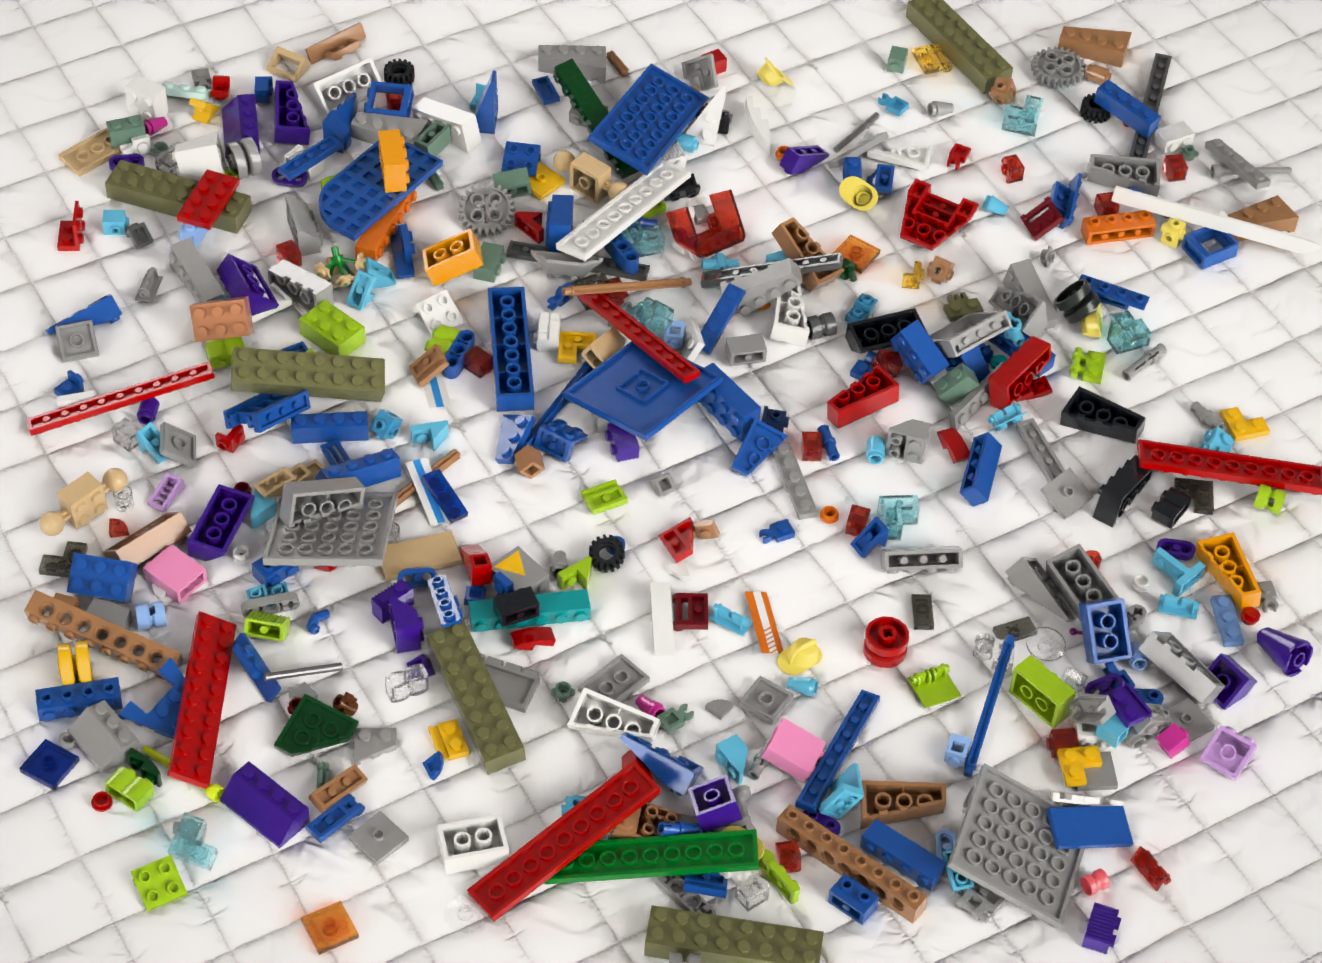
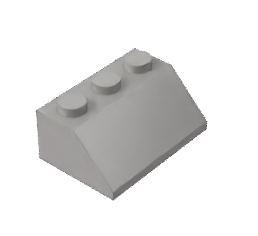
M286 194L287 222L299 257L321 253L320 245H323L321 234L318 235L317 222H313V211L309 210L307 203L290 194Z
M105 700L87 707L67 729L71 738L75 740L77 745L101 772L127 762V752L130 748L138 751L139 739Z

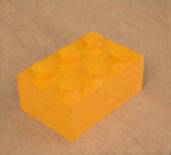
M399 129L378 131L379 159L385 193L407 191L406 184L410 183L409 173H406L409 170L408 159H405L407 158L404 136H400Z
M471 228L422 250L425 272L434 286L443 284L450 279L462 276L464 273L484 265L480 243Z

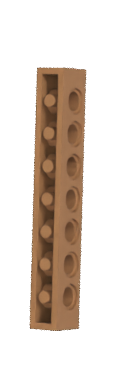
M35 590L24 609L27 620L36 625L41 623L52 632L56 633V631L64 633L63 635L70 640H87L88 648L96 647L100 649L101 653L107 656L112 654L125 664L133 663L141 671L147 672L149 670L162 680L165 679L157 672L169 658L173 659L178 668L183 661L182 654L174 649ZM49 610L53 611L51 615L44 616L45 612ZM66 618H70V619H71V621H70L69 623H67V624H62V621H63L64 619H66ZM84 626L89 627V629L85 632L80 631V629ZM107 634V637L105 639H98L100 635ZM119 642L126 643L121 648L116 647ZM137 650H144L143 654L139 656L134 655ZM155 658H162L160 663H152Z
M791 804L777 817L776 832L839 875L846 874L849 877H853L865 888L873 890L879 896L878 901L912 924L925 911L928 900L926 894Z

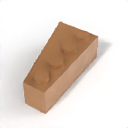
M1064 26L1059 38L1058 49L1063 47V50L1066 51L1069 48L1070 53L1075 51V56L1081 55V58L1121 68L1129 48L1132 32Z

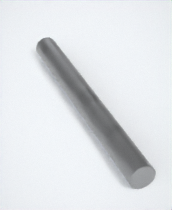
M873 113L835 145L833 150L838 153L875 122L880 117L879 113Z
M340 662L264 673L263 679L264 681L341 671L343 666Z

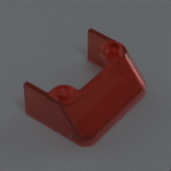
M731 189L709 195L714 212L709 214L707 219L710 229L702 233H696L688 207L666 212L675 242L699 258L709 257L743 242L746 236Z

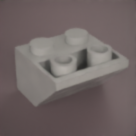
M911 419L890 427L885 455L922 464L927 449L931 423Z

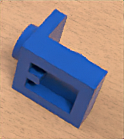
M69 370L67 371L68 379L54 388V393L57 396L84 392V380L80 374Z

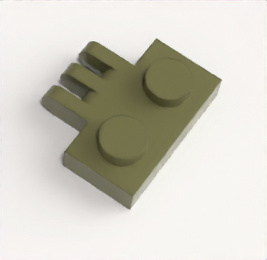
M965 292L960 293V296L958 293L954 294V299L952 295H948L947 301L949 304H944L943 311L949 322L956 321L969 313L984 312L978 298L968 299Z

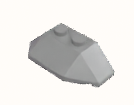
M531 250V255L547 274H551V278L562 279V275H566L571 280H580V277H585L604 261V257L591 256L584 261L566 253Z

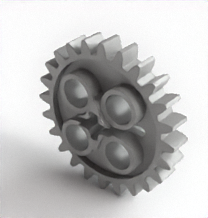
M1054 46V49L1048 47L1047 51L1045 49H1042L1041 52L1037 51V55H1034L1032 59L1031 71H1033L1034 76H1037V80L1042 79L1041 83L1047 82V86L1053 84L1054 88L1057 85L1063 88V85L1069 88L1070 84L1075 86L1076 82L1080 83V80H1083L1086 64L1083 63L1084 59H1080L1081 55L1075 56V51L1070 53L1069 48L1065 51L1063 47L1057 49Z
M485 182L484 187L478 183L477 189L471 186L472 191L466 190L467 196L462 195V201L459 202L460 208H458L459 220H462V226L466 225V230L471 228L474 234L478 232L479 237L483 233H485L486 238H488L489 233L495 236L496 231L502 234L501 228L508 229L507 223L512 224L511 218H515L514 212L516 209L513 206L515 203L512 195L507 194V189L502 190L501 185L495 188L494 183L488 186V183ZM486 196H488V207H489V208H488V223H485V221H486V216H485V211H486V207H485V197H486ZM478 200L481 201V203H479V204H475V203H474L475 201H478ZM494 200H499L497 203H492ZM478 216H479V217H482V218L479 219V220H475V219H474L475 217H478ZM494 216H499L497 219H492Z

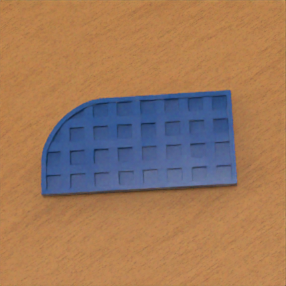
M378 140L322 188L319 195L321 218L330 229L355 241L441 168L443 160L405 142L407 158L405 159H408L409 170L406 173H409L410 183L406 184L407 191L385 193Z

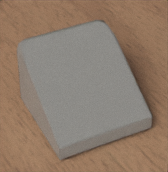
M666 473L649 482L659 497L677 490L670 473Z

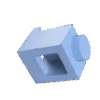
M667 320L664 342L672 349L682 348L686 322ZM670 328L681 329V330H680V331H672V330H670Z
M951 733L944 761L953 768L964 767L972 738Z

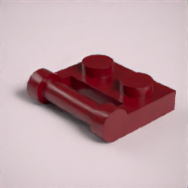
M1049 196L1044 198L1045 201L1026 215L1020 216L1035 241L1064 221V218ZM1049 206V209L1047 211H1045L1039 217L1030 222V220L1033 217H1035L1037 214H1039L1041 211H1043L1045 208Z
M708 593L673 594V630L677 632L684 629L708 630ZM683 602L688 603V620H682Z

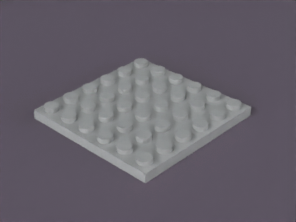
M365 492L363 505L342 512L337 510L323 518L321 516L315 517L310 522H300L295 524V527L289 529L279 518L282 501L281 495L264 552L263 565L313 567L383 566L398 501L397 492Z
M984 763L980 768L947 867L1058 928L1062 925L1085 849L1056 850L1046 811L1049 808L1062 806Z

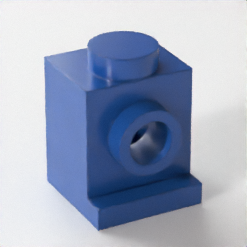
M255 76L254 92L256 103H269L270 96H273L272 76Z

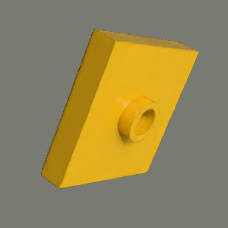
M542 162L537 166L536 176H529L532 195L540 201L566 184L565 178Z

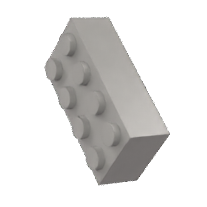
M1080 543L1046 560L1047 575L1080 621L1079 603L1118 597Z

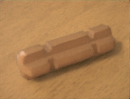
M612 50L607 52L606 58L620 75H628L629 68Z

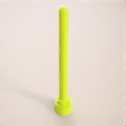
M148 745L143 746V753L169 768V758ZM211 783L207 789L201 788L205 791L207 798L213 802H218L225 790L217 783Z

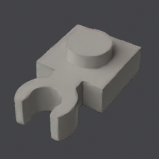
M208 68L191 70L195 87L205 86L206 89H211V77Z
M1272 581L1257 582L1261 590L1260 602H1263V612H1268V606H1271L1274 612H1277L1279 604L1276 601L1277 593Z

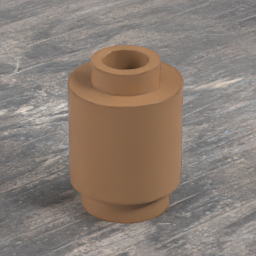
M1090 64L1086 70L1085 77L1090 81L1103 84L1107 79L1110 80L1112 74L1109 73L1110 69Z

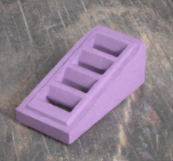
M166 472L148 500L147 505L165 512L185 487L184 480ZM162 494V495L166 496L167 498L164 499V498L160 497V495ZM159 500L163 502V504L159 505L155 503V501Z

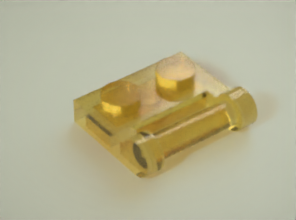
M938 43L916 47L912 50V54L924 74L940 71L950 72L953 68L951 63L946 60ZM934 54H936V56H937V58L939 59L940 63H938V61H937V59L935 58Z

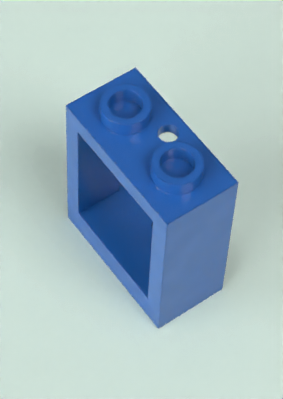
M372 81L371 86L367 89L368 100L364 103V112L410 118L415 94L413 86ZM376 92L403 95L400 111L373 108Z
M1204 227L1184 235L1181 248L1203 270L1236 257L1239 243L1231 234ZM1215 238L1223 248L1209 254L1201 243Z

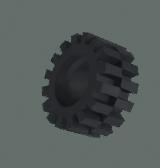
M398 58V61L393 59V62L388 61V64H385V82L412 85L415 73L414 65H411L410 61L407 62L406 59L401 61Z
M1092 93V96L1090 94L1087 97L1085 96L1082 99L1080 109L1081 117H1084V120L1089 119L1088 122L1090 123L1094 121V124H1097V121L1099 123L1106 122L1110 118L1111 113L1094 102L1096 94Z
M604 534L601 539L599 536L596 537L597 541L593 540L591 542L592 546H589V556L592 558L593 567H597L600 572L603 569L604 573H608L610 569L611 572H614L615 567L618 570L620 564L623 565L624 563L623 559H625L622 542H619L617 537L613 538V535L610 534L609 537H606V534ZM604 548L614 550V556L607 560L602 559L599 553Z

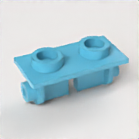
M1013 403L1003 409L1006 414L1005 416L1002 410L989 415L987 421L994 427L989 431L997 429L999 432L1007 428V424L1010 422L1016 424V422L1023 420L1021 416L1028 412L1022 413L1021 405Z
M1165 593V595L1161 594L1159 597L1157 612L1196 620L1200 602H1196L1195 599L1186 598L1179 600V597Z
M721 603L713 605L712 610L714 612L708 618L742 637L753 624L747 616L744 617L736 612H732Z

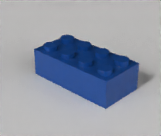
M711 363L704 368L722 376L723 382L701 398L698 403L703 405L707 412L713 415L722 426H725L733 437L743 442L755 418L760 420L761 407L715 363Z

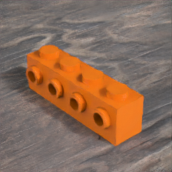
M1142 210L1083 218L1080 231L1086 245L1154 237L1156 222L1151 212Z

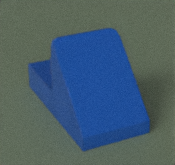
M875 516L850 544L862 558H866L877 545L886 546L889 529Z

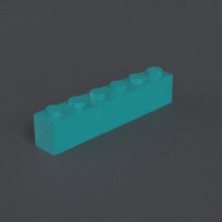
M588 590L535 594L540 604L539 616L506 627H501L495 615L493 599L468 601L471 632L590 620L591 606Z

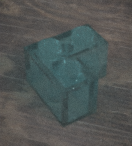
M1027 95L1024 107L1007 104L1001 130L1035 137L1044 98Z
M637 219L621 232L639 253V258L664 252L665 236L659 225L642 228Z
M646 297L636 306L635 311L637 313L635 319L657 337L673 323L674 309L658 300Z
M1129 310L1112 315L1107 341L1118 355L1149 346L1152 333L1142 318L1135 320Z
M918 495L879 496L877 515L889 529L887 540H901L903 525L918 524L920 512Z
M184 812L167 851L168 854L181 861L211 871L219 851L216 847L201 842L208 825L206 821Z

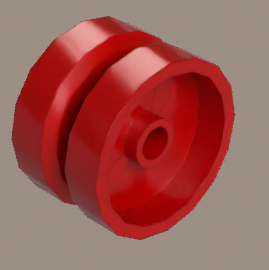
M882 616L872 620L865 632L863 653L866 659L871 664L880 668H892L902 663L906 657L909 643V630L907 626L894 617Z

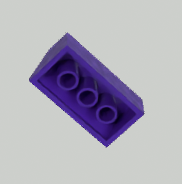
M255 94L237 95L222 108L224 148L227 143L236 141L240 144L241 139L251 137L260 154Z
M228 253L216 271L220 276L219 279L225 285L226 291L229 292L230 298L248 296L252 316L277 308L279 304L257 266Z
M218 484L188 539V556L206 562L225 556L255 496Z
M250 761L233 774L220 797V801L279 849L310 823L309 808Z

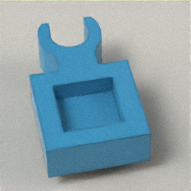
M882 93V98L878 97V104L886 106L885 110L898 117L909 108V103L897 96L891 98L888 94Z

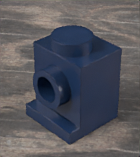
M764 406L762 422L783 433L784 428H788L789 417H786L787 411L768 409V406Z

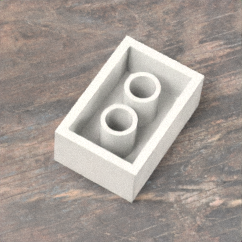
M500 814L437 825L438 843L446 874L499 865L509 857V847Z

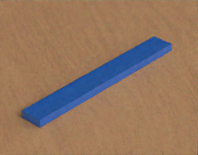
M865 690L860 691L796 800L795 807L815 814L880 702L879 695Z

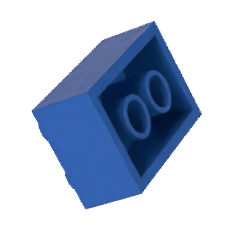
M552 194V201H548L545 247H549V252L564 253L556 249V243L572 231L574 195Z
M918 319L890 340L893 349L900 353L903 363L910 367L914 378L922 385L950 365Z
M74 553L67 592L131 603L138 564Z
M1112 597L1079 603L1086 661L1096 665L1132 658L1125 599Z

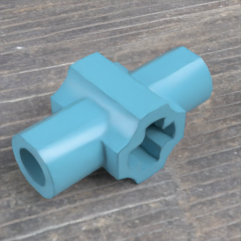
M716 253L711 258H702L701 267L702 270L739 267L738 259H727V256L723 253Z
M1007 311L1013 327L1004 331V336L1006 339L1013 341L1015 346H1021L1025 342L1021 332L1022 322L1020 319L1014 318L1011 312Z

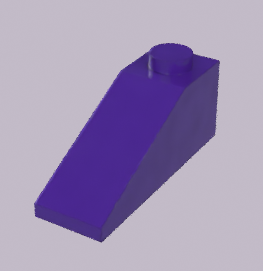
M818 145L787 147L779 165L784 168L787 174H800L825 160L830 154Z

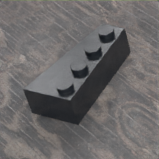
M1079 386L1061 411L1060 425L1135 444L1144 431L1146 417Z
M1136 454L1130 460L1127 459L1123 468L1119 467L1115 476H1110L1107 484H1102L1098 491L1100 496L1092 517L1113 528L1116 524L1117 516L1121 517L1124 514L1127 505H1131L1136 495L1142 491L1151 479L1153 470L1140 468L1139 459Z

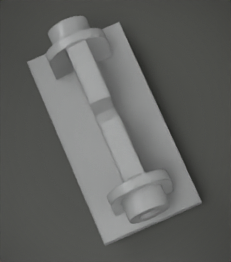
M151 267L147 270V274L145 273L135 300L153 303L163 276H158L156 268Z

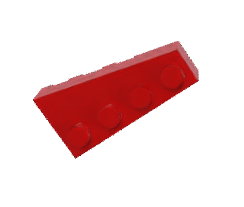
M1032 336L989 376L991 406L1003 411L1013 401L1018 402L1023 388H1028L1031 385L1034 374L1038 375L1051 359L1050 343Z
M877 364L873 367V371L870 373L866 372L862 375L861 380L858 382L854 381L850 384L849 389L842 390L827 402V419L839 429L899 401V383Z

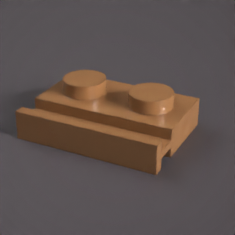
M438 344L433 345L409 366L420 387H424L450 365L441 346Z

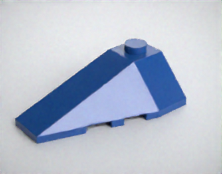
M494 70L475 110L480 133L495 134L498 116L497 74Z
M354 92L344 100L343 105H337V110L332 109L322 122L323 139L332 135L339 140L343 148L337 152L341 154L350 147L352 142L350 123L356 116L357 93Z
M108 294L88 305L86 309L77 311L71 317L63 319L45 331L47 334L55 333V326L92 320L93 325L107 322L112 324L120 320L119 316L122 315V312L113 296Z
M625 732L620 737L638 758L667 787L671 788L670 791L676 795L681 796L689 793L688 788L693 787L704 767L681 755L679 757L670 756L671 754L665 748H652V744L649 741L631 733Z

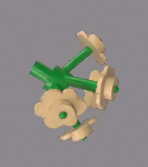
M338 246L331 247L333 256L326 259V265L322 262L315 263L314 272L317 276L332 283L334 287L348 286L354 282L358 270H362L365 267L366 260L363 258V252H360L357 255V259L354 260L343 258V254L340 255ZM345 262L354 263L356 269L351 271ZM343 268L347 271V275L344 274ZM337 273L341 274V276H339L337 280L334 281L331 279L332 276L337 275Z

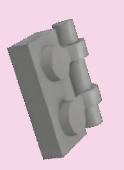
M974 882L975 887L961 890L964 893L963 896L957 892L952 895L951 899L957 903L959 908L966 909L972 914L974 919L977 921L981 920L985 924L989 921L990 916L984 912L988 910L995 914L1007 901L1005 898ZM971 899H973L974 901H976V902L979 903L980 905H979L978 907H976L975 905H973V904H972L971 902H969V901H970Z

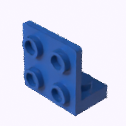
M506 141L501 171L527 167L529 176L535 177L538 161H541V145Z
M557 419L539 427L533 447L563 462L569 461L574 444L587 439L588 434L578 427L567 425V422Z

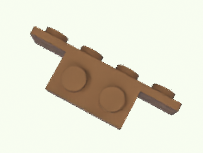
M360 22L306 48L308 60L311 64L325 58L337 61L342 59V56L345 54L356 52V49L362 47L360 41L366 38L363 25Z

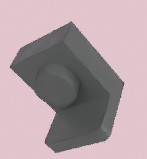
M144 222L140 224L133 223L127 229L126 236L131 238L136 249L152 244L154 241Z

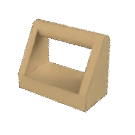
M277 46L267 65L266 71L297 82L308 71L311 62L302 55ZM283 59L298 65L295 74H291L276 68V66Z

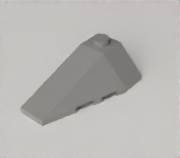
M998 287L988 301L995 309L1009 311L1014 318L1020 319L1022 322L1021 331L1031 337L1039 338L1048 325L1046 303L1033 293L1027 294L1022 291L1017 292Z

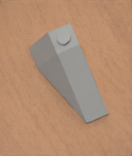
M1022 557L1005 571L1008 575L1007 580L1012 586H1016L1064 621L1073 622L1075 620L1066 603L1056 596L1058 593L1057 588L1048 582L1050 578L1036 558Z

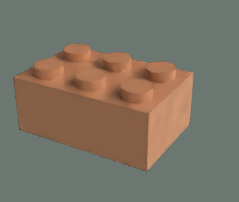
M248 296L197 302L189 305L195 342L249 336L254 333Z

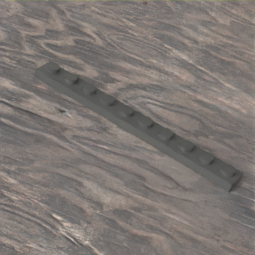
M1155 53L1143 100L1144 105L1157 112V114L1172 56ZM1135 131L1129 157L1147 158L1152 135L1146 139Z

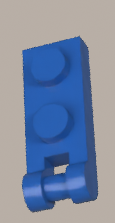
M347 794L306 825V830L317 841L322 843L355 816H360L364 812L365 806L360 802L357 803L353 795Z

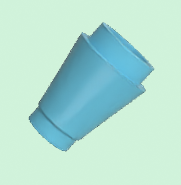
M987 195L982 208L987 212L1005 216L1009 206L993 195Z
M789 677L787 689L809 697L811 695L815 696L818 690V680L814 679V677Z

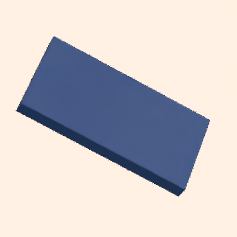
M1124 806L1049 808L1046 811L1056 850L1131 847L1134 844Z

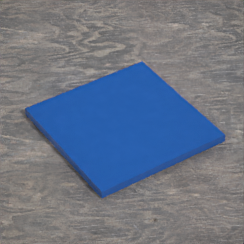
M631 341L565 390L563 398L647 441L721 384L723 380L722 376L686 359L700 370V376L684 384Z

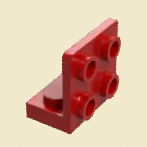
M75 201L73 221H60L57 243L58 251H80V245L84 243L82 231H85V220H82L83 207H80L79 201Z

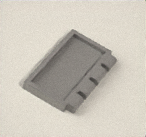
M480 653L504 706L525 713L540 684L539 672L525 668L524 672H522V666L506 662L505 666H503V660L491 656L484 660L485 654Z

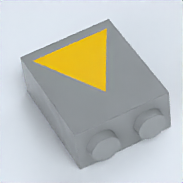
M519 546L492 563L491 581L493 583L494 575L501 571L514 583V591L531 586L534 594L544 592L549 587V573Z

